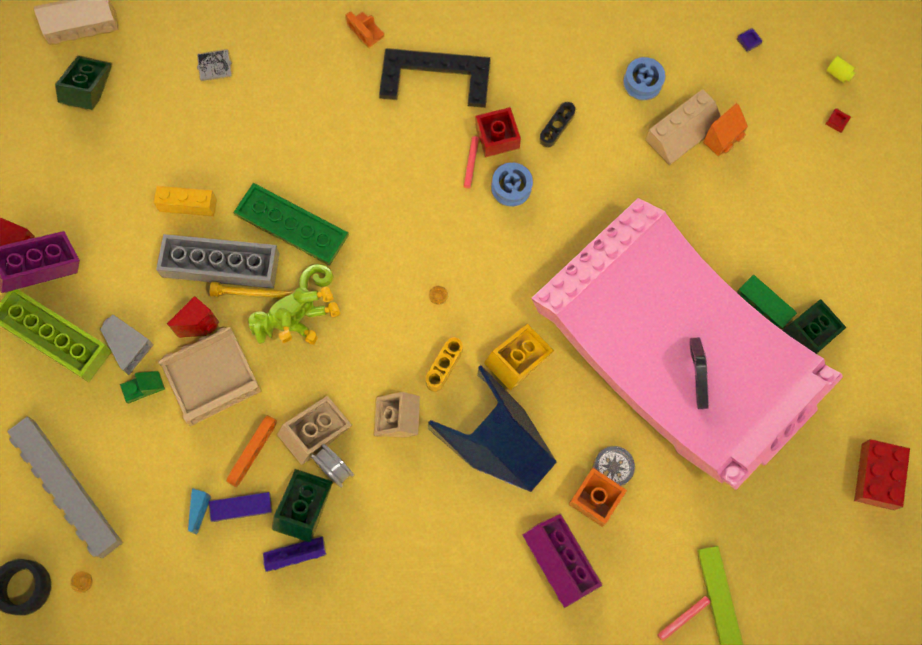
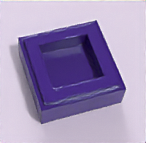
M753 28L737 37V40L746 52L762 44V39Z

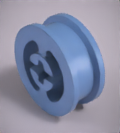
M637 58L627 67L623 80L624 88L630 96L638 100L652 99L661 91L665 81V71L662 65L652 58ZM636 72H638V75H637L636 81H635V80L633 79V74L636 73ZM654 77L656 84L650 86L652 79Z
M503 164L493 174L492 194L499 203L505 206L521 205L531 194L533 178L530 171L521 164ZM502 178H505L503 185L504 190L499 185V181ZM521 179L525 185V188L519 192Z

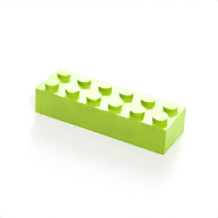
M18 289L9 291L0 302V326L88 383L112 352L104 343Z

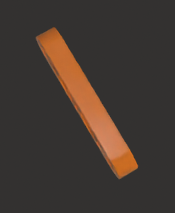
M268 415L263 419L231 470L227 483L234 487L241 483L277 424L276 419Z

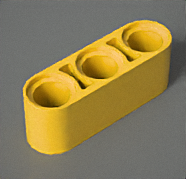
M456 337L448 339L428 371L426 386L430 391L437 392L442 389L463 352V345L460 339ZM456 345L459 347V350L452 352L449 350V347ZM442 361L450 364L447 368L439 366ZM433 377L440 379V382L435 385L429 381Z

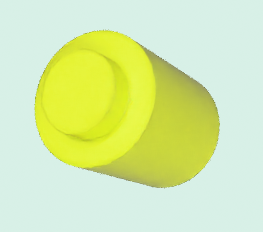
M839 56L832 61L826 70L843 83L846 80L850 82L856 74L854 72L855 67Z

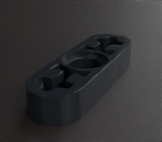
M562 103L540 134L542 146L552 147L575 116L576 107L573 103ZM570 109V112H567L564 118V110ZM560 121L563 126L556 128L553 126V122ZM550 132H553L551 139L545 140V137H548Z

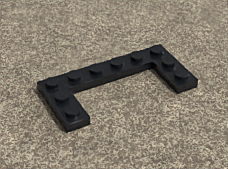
M385 48L379 92L380 99L397 100L401 69L471 75L468 106L486 108L490 57Z

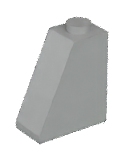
M113 314L104 321L100 329L120 368L128 375L131 374L153 346L149 339Z

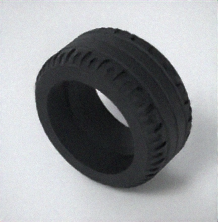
M15 559L0 567V610L2 612L23 616L37 611L45 604L51 591V579L43 565L28 559ZM27 569L33 574L35 579L34 592L25 603L14 605L7 594L8 583L14 574Z

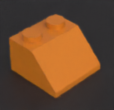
M737 103L710 126L703 141L718 156L723 152L728 153L736 141L739 143L746 136L745 131L748 125Z
M592 468L569 505L603 527L627 490L595 468Z

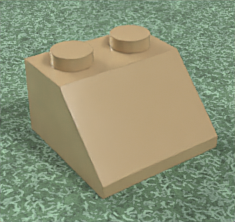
M399 392L377 397L374 436L410 437L418 435L420 396Z

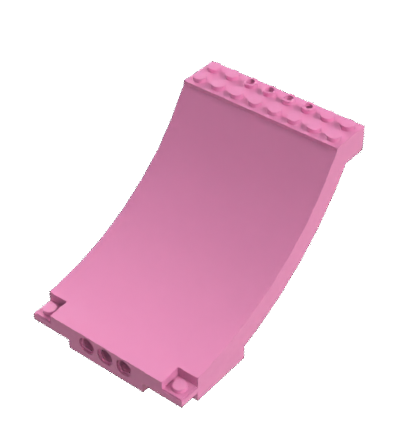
M639 198L531 298L538 313L555 323L594 370L641 417L671 442L678 454L720 483L725 482L735 490L760 464L765 466L815 414L818 410L817 404L843 378L840 372L825 365L824 358L790 337L736 293L700 257L665 211ZM700 337L705 352L708 380V409L697 408L695 368L690 353V338Z

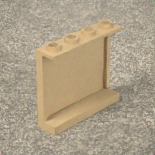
M230 327L221 328L211 336H204L197 343L185 345L180 351L174 354H166L158 361L182 409L183 418L190 427L262 392Z

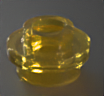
M435 286L429 292L430 301L437 305L443 304L448 298V292L442 286ZM440 293L442 297L436 298L435 295Z
M83 571L76 573L71 579L72 589L79 593L88 591L93 582L91 575ZM84 578L85 584L80 586V580Z

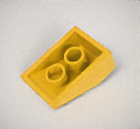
M526 324L494 349L484 364L511 391L549 357L554 350Z

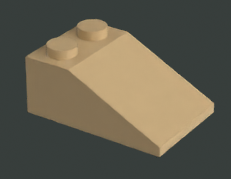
M326 396L284 423L277 436L300 464L303 465L311 459L310 456L312 454L316 456L323 449V444L328 446L348 430L352 424L331 399Z

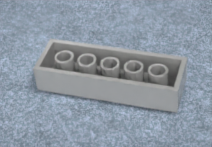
M163 234L156 270L162 278L203 282L213 281L223 284L274 288L280 253L276 245Z

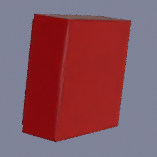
M835 108L826 125L841 133L851 116Z

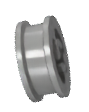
M323 444V449L316 456L312 454L310 457L330 479L342 488V483L349 476L353 477L354 474L327 445Z

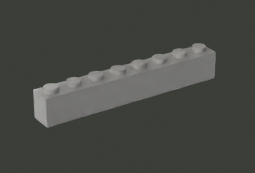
M27 416L7 431L11 436L9 440L16 448L19 447L22 451L20 453L22 459L32 465V473L37 478L42 479L44 482L42 487L48 494L52 493L55 498L53 500L54 504L59 509L64 510L66 513L64 515L65 519L70 525L74 524L77 528L75 533L82 541L85 540L89 545L87 550L93 557L104 558L123 543L33 419Z

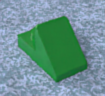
M159 371L135 373V379L120 384L125 401L128 404L165 390Z

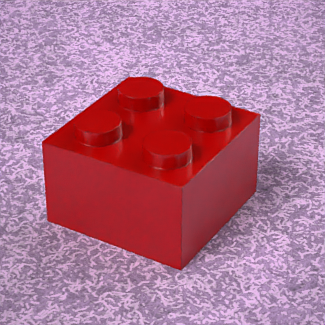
M511 107L475 116V127L485 157L520 149L521 137Z

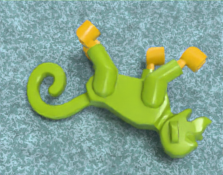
M322 264L309 266L302 272L299 288L292 294L274 303L268 313L254 312L250 315L248 319L249 328L259 344L265 342L266 335L272 338L273 328L283 330L278 333L283 344L292 340L290 331H296L302 336H306L305 341L311 345L316 343L318 337L315 331L309 330L308 327L299 321L305 315L315 317L326 315V313L330 312L332 317H337L341 314L335 302L329 303L328 307H315L313 305V301L319 300L320 297L323 298L324 302H330L334 299L330 288L326 287L332 283L334 278L329 267ZM314 273H323V274H325L326 276H325L324 278H320L318 274H315V275H313V274H314ZM311 275H313L315 284L323 287L320 292L317 290L308 291V280Z

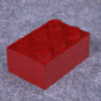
M872 439L862 443L854 501L889 510L903 508L910 448Z

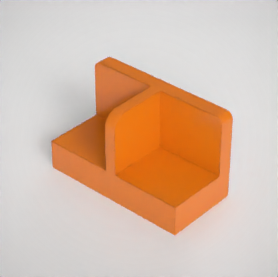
M351 11L345 15L349 28L368 48L384 37V33L377 27L372 15L367 16L364 12H361L355 16Z

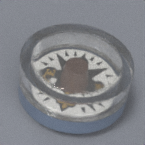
M610 446L600 451L594 460L593 468L620 486H624L634 474L635 463L627 450L618 446Z

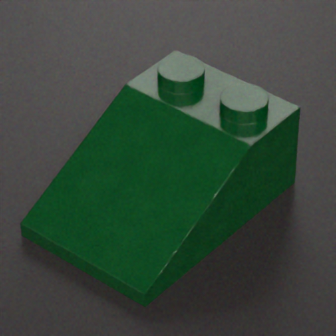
M77 55L55 84L58 103L93 110L101 98L112 63Z
M820 299L782 331L817 354L847 327Z
M295 469L273 517L272 530L311 543L333 481Z

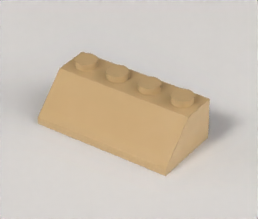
M62 0L34 6L41 31L49 44H57L62 41L76 40L81 37L119 30L116 12L109 0Z
M702 89L649 129L646 141L671 165L705 139L710 126L721 117L716 102Z

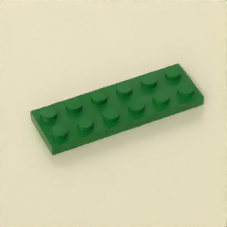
M255 183L251 185L234 211V214L239 218L328 265L332 263L349 236L347 231Z

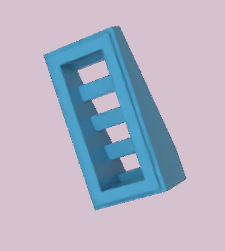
M193 488L191 491L188 531L198 534L211 495Z

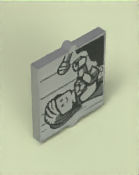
M228 49L197 54V68L201 81L232 76L230 67L232 63L229 59Z

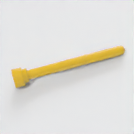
M213 281L210 284L211 297L235 294L284 298L294 292L229 287L220 284V282Z

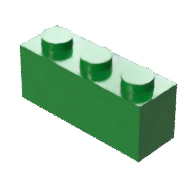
M754 274L736 292L781 330L797 314L792 307Z

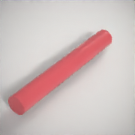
M473 136L471 140L464 188H471L479 138Z
M706 596L662 630L658 634L659 638L664 641L711 603Z

